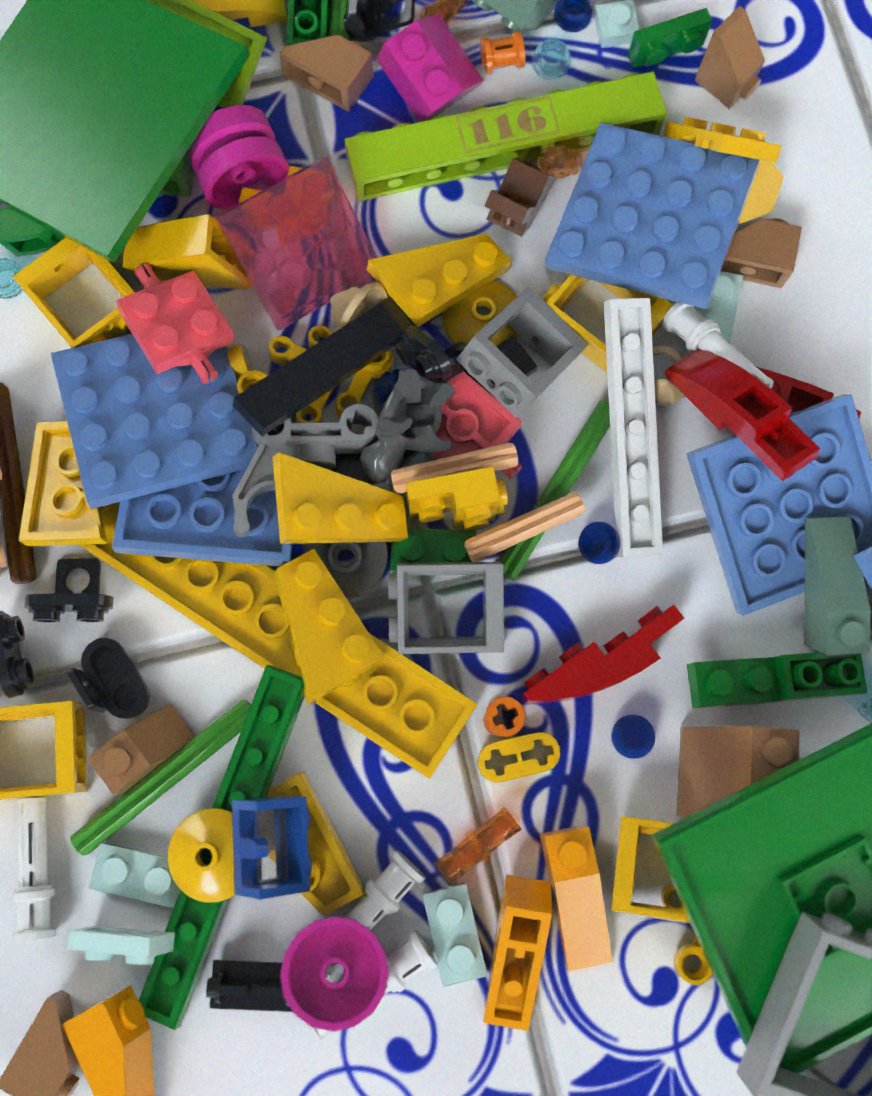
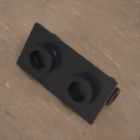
M213 960L212 978H208L206 986V997H210L209 1008L293 1012L283 995L280 975L283 962Z

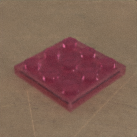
M328 157L317 160L215 217L274 327L278 331L329 303L330 298L334 294L348 290L351 287H357L373 278L366 269L368 260L377 257Z

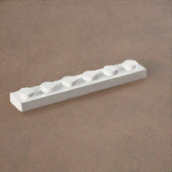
M650 298L609 299L604 302L617 557L663 555Z

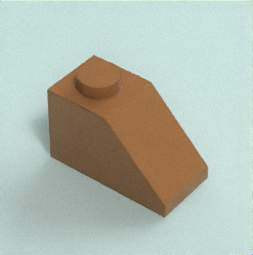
M740 5L713 32L694 80L729 109L741 97L747 100L754 93L761 82L758 75L765 62L747 12Z
M340 35L284 46L279 52L284 77L348 112L351 111L374 77L372 53L357 41L351 42Z
M778 218L759 219L734 234L721 271L742 275L745 281L782 288L794 272L802 227L789 224L787 221Z
M168 704L123 729L89 756L87 760L113 795H121L131 789L196 737V735L172 704Z
M61 989L47 997L0 1077V1089L10 1096H72L81 1080V1078L75 1075L80 1064L62 1026L64 1022L74 1017L69 993Z

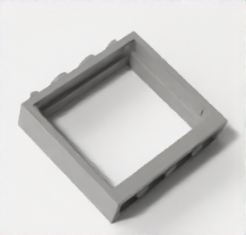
M802 912L736 1071L752 1096H860L780 1068L778 1065L828 944L872 959V929H867L864 935L853 931V926L835 915L824 913L821 919Z

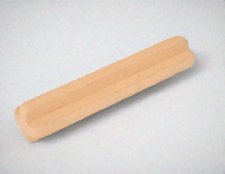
M514 443L501 444L394 469L391 472V480L395 492L401 494L406 492L407 482L487 467H494V472L516 467L518 465V454Z
M572 492L467 539L464 544L465 551L472 562H478L582 515L585 511L584 503L577 492Z

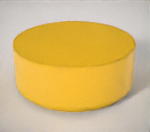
M242 344L227 348V356L231 367L234 369L237 382L242 374L253 371L250 359Z

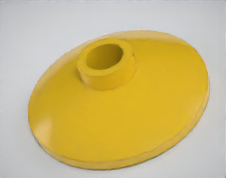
M493 280L443 312V326L447 336L454 345L458 342H463L467 345L483 327L516 299L517 296L506 285ZM478 307H487L491 310V313L482 316L477 313L476 309ZM507 324L490 341L495 346H498L512 335L517 338L518 334Z
M219 808L199 810L185 818L171 837L168 848V865L171 876L180 890L195 900L213 903L235 896L232 812ZM204 848H208L213 855L212 862L209 865H205L200 858L201 851Z

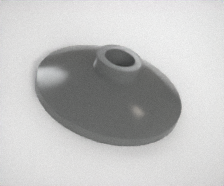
M386 542L304 543L302 555L315 549L346 598L361 596L374 588L383 577L387 567L388 550ZM344 552H350L354 555V561L348 566H343L338 561L339 556Z

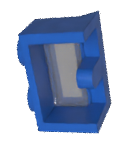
M283 795L232 800L235 895L261 900L310 891L309 876L312 871V862L308 854L307 833L310 825V814L306 807V796Z

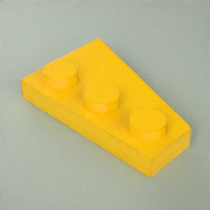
M690 117L684 118L683 125L672 122L666 123L663 137L695 143L694 146L727 154L777 163L782 146L765 142L767 133L742 128L739 137L735 136L737 127L713 122L711 130H706L709 121Z
M486 233L368 260L366 270L376 281L382 284L388 295L419 327L508 272L512 260Z
M67 421L36 423L19 541L26 546L108 544L100 507L90 509L87 503Z
M280 452L272 457L280 544L401 542L408 538L404 496Z
M315 549L277 568L275 578L286 622L290 625L295 645L294 654L297 666L301 669L305 685L304 694L308 706L379 664L385 657Z
M303 771L271 788L267 797L283 795L306 796V807L310 814V825L307 830L308 854L312 862V871L309 876L310 891L301 894L324 917L366 892L309 779ZM264 810L259 817L260 838L267 840L269 845L267 856L275 863L273 810Z

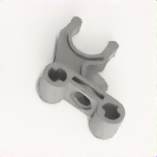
M363 404L351 405L341 414L340 422L291 423L289 418L276 427V431L280 433L273 436L265 434L261 437L252 427L253 439L256 442L257 450L232 495L235 508V522L233 525L235 535L243 538L250 534L247 512L253 499L263 492L275 491L272 458L275 454L280 452L328 470L334 469L336 467L335 454L361 453L364 446L375 441L378 417L374 410ZM360 424L364 426V433L361 435L351 432L352 425Z

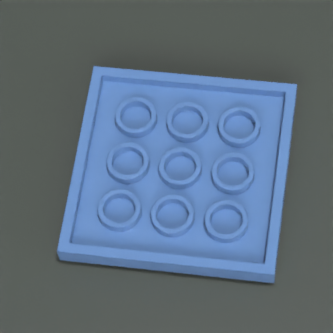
M600 123L545 258L546 268L707 310L758 171L760 160L694 146L695 143Z
M133 334L51 353L76 460L90 509L247 469L257 450V445L253 439L251 425L232 406L234 397L239 394L234 369L231 367L227 356V346L215 350L208 357L210 363L218 372V376L212 382L209 379L207 384L201 382L192 365L176 366L156 374Z
M843 394L790 414L789 418L820 447V451L815 460L784 481H781L736 435L686 453L736 613L744 616L805 592V518L850 516L858 553L872 547V463L852 394Z
M296 414L290 417L291 423H296ZM305 414V415L302 416V418H303L304 420H306V421H307V414ZM274 428L267 435L273 436L280 432H277L276 428ZM246 469L121 501L112 547L115 553L282 566L291 561L293 544H280L276 491L274 490L261 493L249 505L247 518L250 524V534L243 538L235 535L233 528L235 508L232 495Z

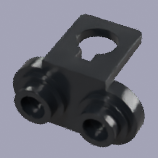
M349 0L348 13L343 18L345 31L349 37L366 43L375 40L378 35L410 25L414 22L415 0ZM405 1V8L400 16L395 19H390L387 15L384 16V13L390 11L396 3Z
M412 325L400 331L399 342L394 344L399 359L405 366L415 365L419 374L427 380L432 379L436 383H444L466 370L459 362L452 365L449 362L450 358L460 355L467 346L465 343L458 342L443 351L434 339Z
M59 559L56 567L55 594L25 595L24 608L29 609L28 612L33 613L32 621L60 622V614L65 612L77 613L76 620L80 622H103L104 614L109 613V610L113 609L114 597L99 594L101 562L98 559ZM78 568L87 570L90 577L88 586L81 593L73 594L66 583L68 574Z
M0 611V686L8 698L23 695L27 684L34 682V672L29 659L26 657L22 658L18 642L25 640V631L21 619L17 615L11 617L4 611Z
M99 638L89 643L84 649L81 658L84 671L75 668L66 671L89 710L102 713L108 710L115 717L132 719L141 715L149 704L150 692L147 684L125 648L113 639Z

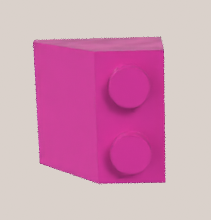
M440 14L414 21L384 42L376 58L418 122L428 121L438 116L484 82Z

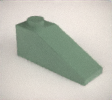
M846 515L805 518L804 645L827 656L870 653L871 609L863 574L853 558L854 555L858 554L851 518Z

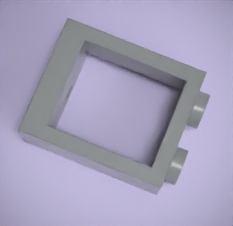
M528 287L470 340L456 360L502 406L518 418L589 344ZM507 324L551 366L535 384L490 341Z
M501 562L397 563V573H388L389 599H397L398 617H389V643H398V654L504 652L503 564ZM483 574V636L409 638L408 576Z

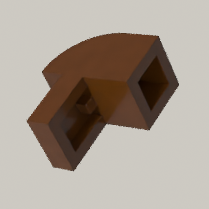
M513 158L500 189L491 190L484 206L489 208L490 212L486 220L523 237L540 210L555 174L522 158Z

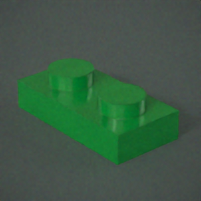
M707 8L634 31L627 55L633 69L646 64L655 65L667 57L681 52L691 53L701 47L705 42L713 21Z
M407 529V539L401 542H391L390 572L397 573V563L472 562L465 551L464 544L467 539L476 536V531Z

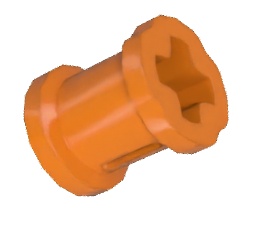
M514 31L512 36L489 40L487 36L480 38L481 61L486 75L492 74L493 69L514 65L517 69L525 67V47L520 31Z
M512 697L496 698L486 709L483 717L484 726L491 735L503 739L511 737L518 733L525 723L524 708L519 701ZM501 706L505 712L513 711L515 718L510 721L511 729L507 730L503 724L497 726L494 724L493 718L498 714L496 707Z

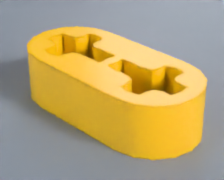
M544 732L491 743L481 750L477 759V767L480 774L491 782H505L535 775L555 767L560 758V747L555 738ZM535 740H540L542 746H550L551 754L545 757L546 764L539 765L537 759L522 761L521 752L532 750ZM492 750H498L500 756L515 754L516 763L505 765L503 767L504 774L500 776L496 775L494 769H486L485 761L491 759Z

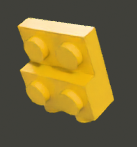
M494 467L406 483L410 519L419 518L422 523L441 520L445 517L444 513L451 512L454 528L464 526L465 531L480 530L490 525L489 521L495 520L497 515L505 514L504 505L508 504L505 482L503 478L496 480Z

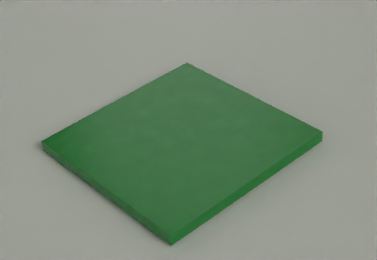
M27 0L0 39V202L114 263L250 56L248 49L245 45L146 0Z
M872 723L652 834L745 1047H747L802 912L821 919L824 913L835 915L853 926V931L864 935L867 929H872ZM828 944L778 1065L780 1068L798 1074L872 1035V959Z

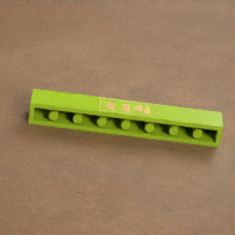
M653 71L644 74L631 73L621 79L603 83L594 81L583 87L566 91L560 89L553 90L546 95L529 99L516 98L506 104L497 106H479L471 109L469 112L451 116L442 114L435 116L431 120L414 124L400 123L391 129L382 131H363L344 140L347 162L357 202L508 169L513 158H522L530 163H536L590 150L600 123L659 135L667 111Z

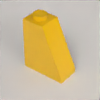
M210 214L138 226L124 248L122 267L135 275V270L138 266L142 265L144 269L145 263L150 264L159 281H167L195 271L204 287L250 289L252 287L255 251Z

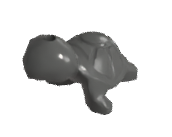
M403 368L399 372L398 380L387 398L376 427L378 440L364 446L359 458L364 474L372 484L385 483L394 469L401 468L405 450L434 453L450 449L451 442L439 439L436 434L441 423V405L447 402L455 393L452 385L449 383H433L424 377H420L415 369Z

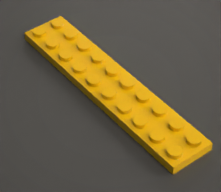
M120 502L100 507L108 544H83L79 546L265 669L266 665H271L302 677L301 669L297 666L294 654L295 645L290 625L286 622L275 578L276 571L267 565L115 553L112 544ZM370 634L385 658L379 664L314 703L430 779L478 704L404 655L398 654V651Z

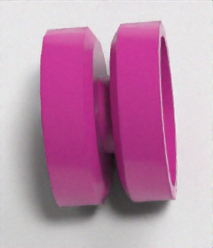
M234 105L213 112L186 152L192 169L198 175V183L205 199L212 207L222 210L241 209L239 199L242 187L270 193L276 192L285 182L289 170L288 162L282 149L275 141V134L267 117L262 110L250 105Z
M331 917L314 921L297 933L285 951L280 975L283 995L294 1014L312 1028L335 1032L353 1028L374 1013L385 995L389 971L385 950L372 931L356 920ZM334 963L340 964L344 970L343 979L337 983L329 982L325 975L327 967Z

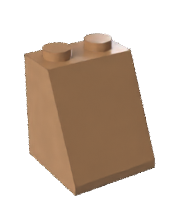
M759 726L680 727L676 815L690 816L798 761L800 730Z

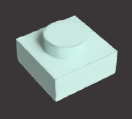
M633 0L595 5L593 17L601 48L630 44L634 31L640 30Z

